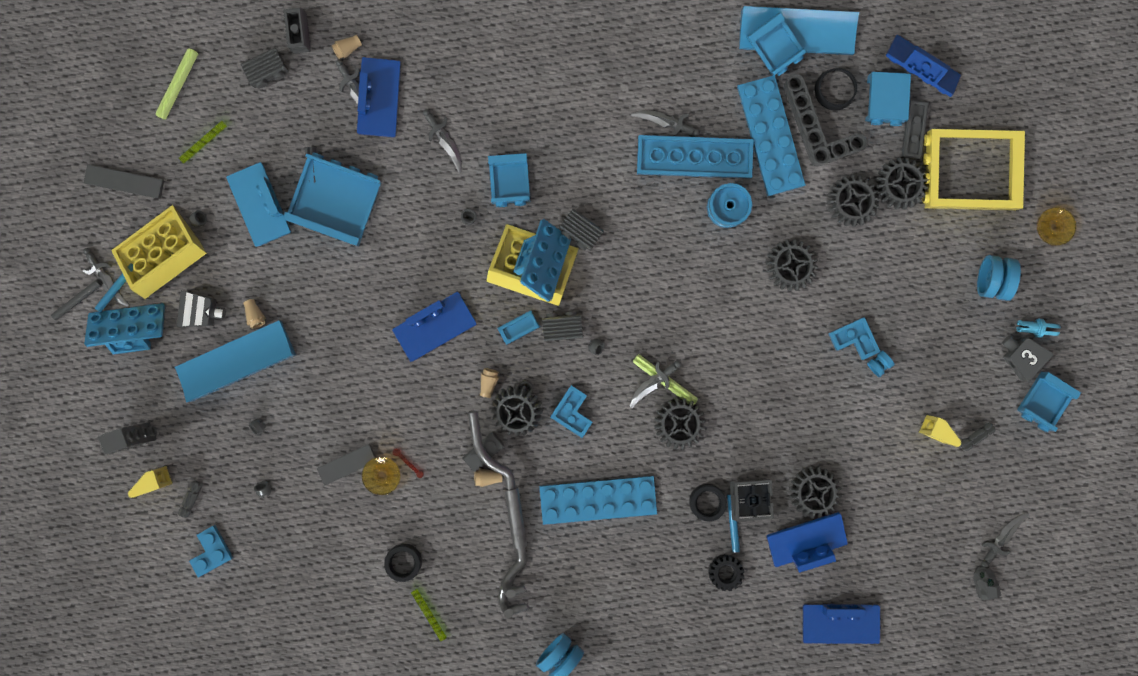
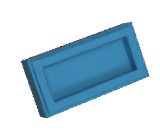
M530 310L497 329L505 344L508 345L540 326Z

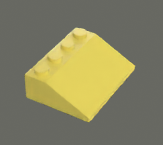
M173 205L111 250L130 289L144 299L207 254L199 239ZM130 263L133 264L132 272L128 269Z
M506 224L489 267L486 282L547 302L521 284L522 275H517L513 272L523 241L536 234ZM569 245L552 301L548 303L560 305L579 248Z

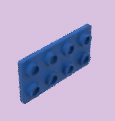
M896 35L886 54L890 61L899 64L909 73L915 74L923 82L934 86L942 94H946L949 97L954 94L961 74L920 47Z
M362 58L357 110V134L396 137L400 61Z
M456 292L405 319L404 323L393 328L392 331L410 362H413L474 327L477 323L460 293Z
M840 512L766 536L774 566L779 567L794 562L799 573L835 562L836 559L832 550L848 544Z
M803 604V642L879 644L880 606L878 604Z

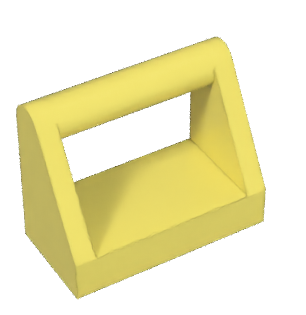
M926 415L919 433L956 447L961 445L960 439L946 420Z
M167 466L146 472L128 492V496L134 498L171 485L172 481Z

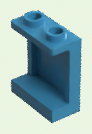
M777 13L746 36L771 75L777 74L778 76L788 70L787 66L792 62L796 64L804 58L803 54L806 53V50L801 47L784 21L785 18L782 13Z
M871 72L867 79V83L870 84L868 116L865 121L871 122V125H882L885 122L890 123V126H902V123L909 120L911 74Z
M527 154L488 156L491 203L496 204V207H507V203H515V206L527 205L526 202H530Z
M1041 372L1017 411L1022 413L1021 417L1029 422L1033 420L1038 423L1037 427L1045 432H1056L1058 429L1055 427L1056 423L1070 401L1078 399L1081 392L1053 374Z

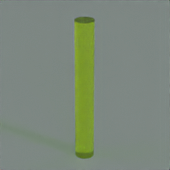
M220 121L182 154L179 160L182 163L187 162L225 129L227 125Z
M418 589L411 592L413 598L440 642L447 638L420 592Z

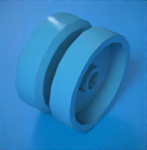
M723 184L709 197L706 207L707 213L711 221L719 227H736L745 221L751 213V196L739 184ZM727 203L732 204L733 207L729 209Z
M987 255L981 263L978 274L977 291L979 296L993 298L995 296L999 300L1010 301L1017 292L1020 282L1021 267L1019 261L1013 258H1004L1002 260L1000 256Z
M562 633L544 650L538 658L536 666L542 672L549 671V676H568L582 659L584 651L578 645L570 647L571 639L565 633Z

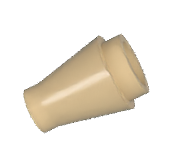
M355 35L335 41V44L331 46L338 59H345L362 44L358 36Z
M249 299L243 304L247 325H250L251 329L265 325L266 318L255 300Z
M484 368V371L481 373L480 396L491 398L492 392L500 378L498 371Z
M479 468V470L474 472L475 486H480L481 488L502 482V475L493 470Z

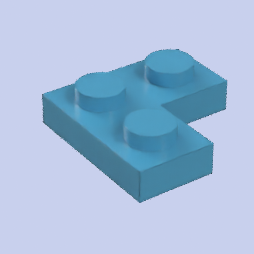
M865 317L828 333L836 351L854 343L861 360L880 353V349Z
M571 385L550 418L583 438L593 423L577 412L587 395Z
M216 525L197 534L205 552L189 562L199 578L233 559Z

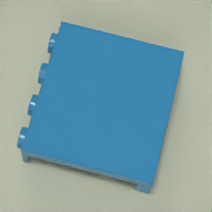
M313 152L312 155L306 153V163L288 213L285 212L283 219L359 247L382 183L378 180L379 176L372 173L364 175L360 173L358 168L352 166L345 168L341 166L342 163L331 159L328 162L323 160L324 156Z

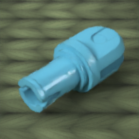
M1040 318L1035 322L1019 320L1017 325L1024 327H1016L1017 332L1033 333L1037 338H1042L1044 335L1058 336L1060 332L1047 331L1046 327L1061 329L1059 324L1046 323L1044 319Z

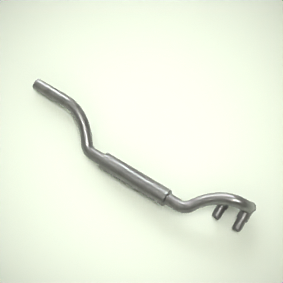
M473 410L468 412L474 450L487 467L504 476L506 483L504 492L513 548L516 549L517 561L510 567L501 582L498 601L504 616L510 618L514 614L529 609L528 603L509 605L508 598H513L517 594L526 591L525 585L512 586L513 579L525 566L527 559L525 549L527 540L519 489L515 485L512 470L495 461L486 452L482 442L478 412Z

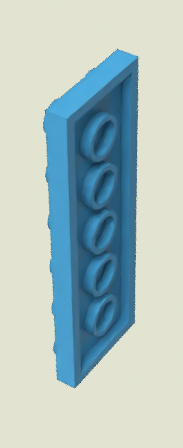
M775 75L738 85L737 89L751 139H754L753 146L767 196L806 186Z
M638 135L637 175L751 179L754 139Z
M654 476L539 486L543 525L657 514Z

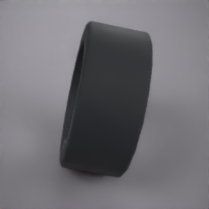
M703 484L692 491L689 505L691 511L698 519L712 522L718 520L724 514L727 500L725 494L718 487L712 484ZM706 491L715 493L719 499L717 510L710 514L701 512L697 507L699 495Z
M402 543L394 546L385 557V571L391 579L397 582L412 580L422 567L420 552L410 544ZM398 552H408L414 558V567L409 573L400 574L393 568L392 559Z

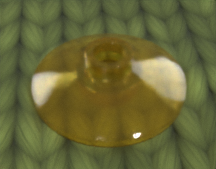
M1060 207L1050 208L1040 215L1037 222V231L1045 243L1053 246L1063 245L1073 238L1076 232V221L1068 210ZM1052 224L1056 225L1055 231L1051 228Z
M373 458L363 468V484L373 494H389L396 489L400 482L399 467L390 458ZM379 472H384L386 474L385 478H380Z

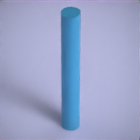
M132 263L128 265V269L131 272L133 271ZM123 273L95 306L97 311L102 312L126 282Z
M730 494L727 495L731 543L732 552L736 553L740 552L737 521L732 520Z

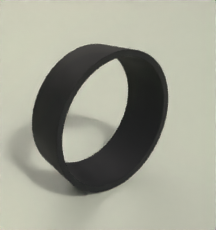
M833 68L822 73L815 83L816 99L824 108L837 111L848 107L857 93L855 77L851 72L843 68ZM831 71L843 72L852 80L854 95L848 102L833 104L824 98L821 92V82L827 73Z

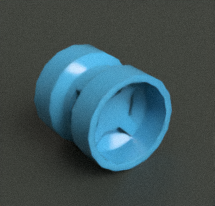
M880 351L875 359L867 362L868 367L878 377H881L886 369H891L895 365L893 360L884 351Z

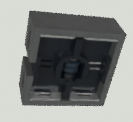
M765 478L730 481L732 520L774 519L773 502H770V496H773L772 480Z

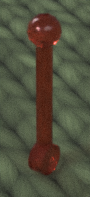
M396 448L393 450V455L401 458L416 473L418 478L424 476L422 471L416 469L401 454L400 449Z

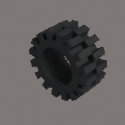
M724 554V556L719 555L717 559L714 558L712 560L713 562L709 565L708 573L710 580L716 588L722 589V591H732L733 588L736 590L738 585L743 583L742 579L745 577L743 573L745 572L737 558ZM723 566L733 568L734 573L730 579L724 580L719 576V571Z

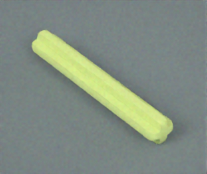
M187 49L155 113L156 116L162 119L167 118L198 56L195 50Z
M638 354L634 358L633 363L650 376L657 374L655 366ZM669 377L670 386L668 389L679 398H686L687 404L693 401L694 406L698 398Z

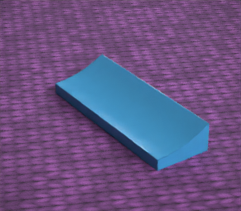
M743 6L741 10L739 49L755 50L746 36L777 13H782L785 18L784 21L801 47L806 50V53L854 55L859 12Z
M278 320L176 366L175 369L187 403L295 356L296 353L281 320Z

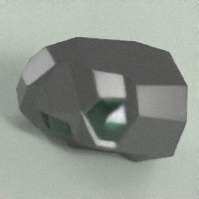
M977 567L973 580L978 597L982 600L1000 597L1001 591L994 573L986 567Z

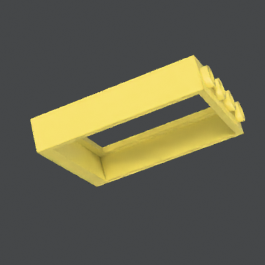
M931 129L924 135L926 153L923 156V164L926 165V175L923 176V179L929 180L924 183L928 187V190L924 192L926 194L925 197L922 198L925 208L1023 209L1025 131ZM940 138L1010 139L1009 200L938 199Z

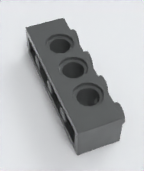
M148 422L99 435L98 439L104 455L153 442L156 440L155 436L157 433L155 427Z

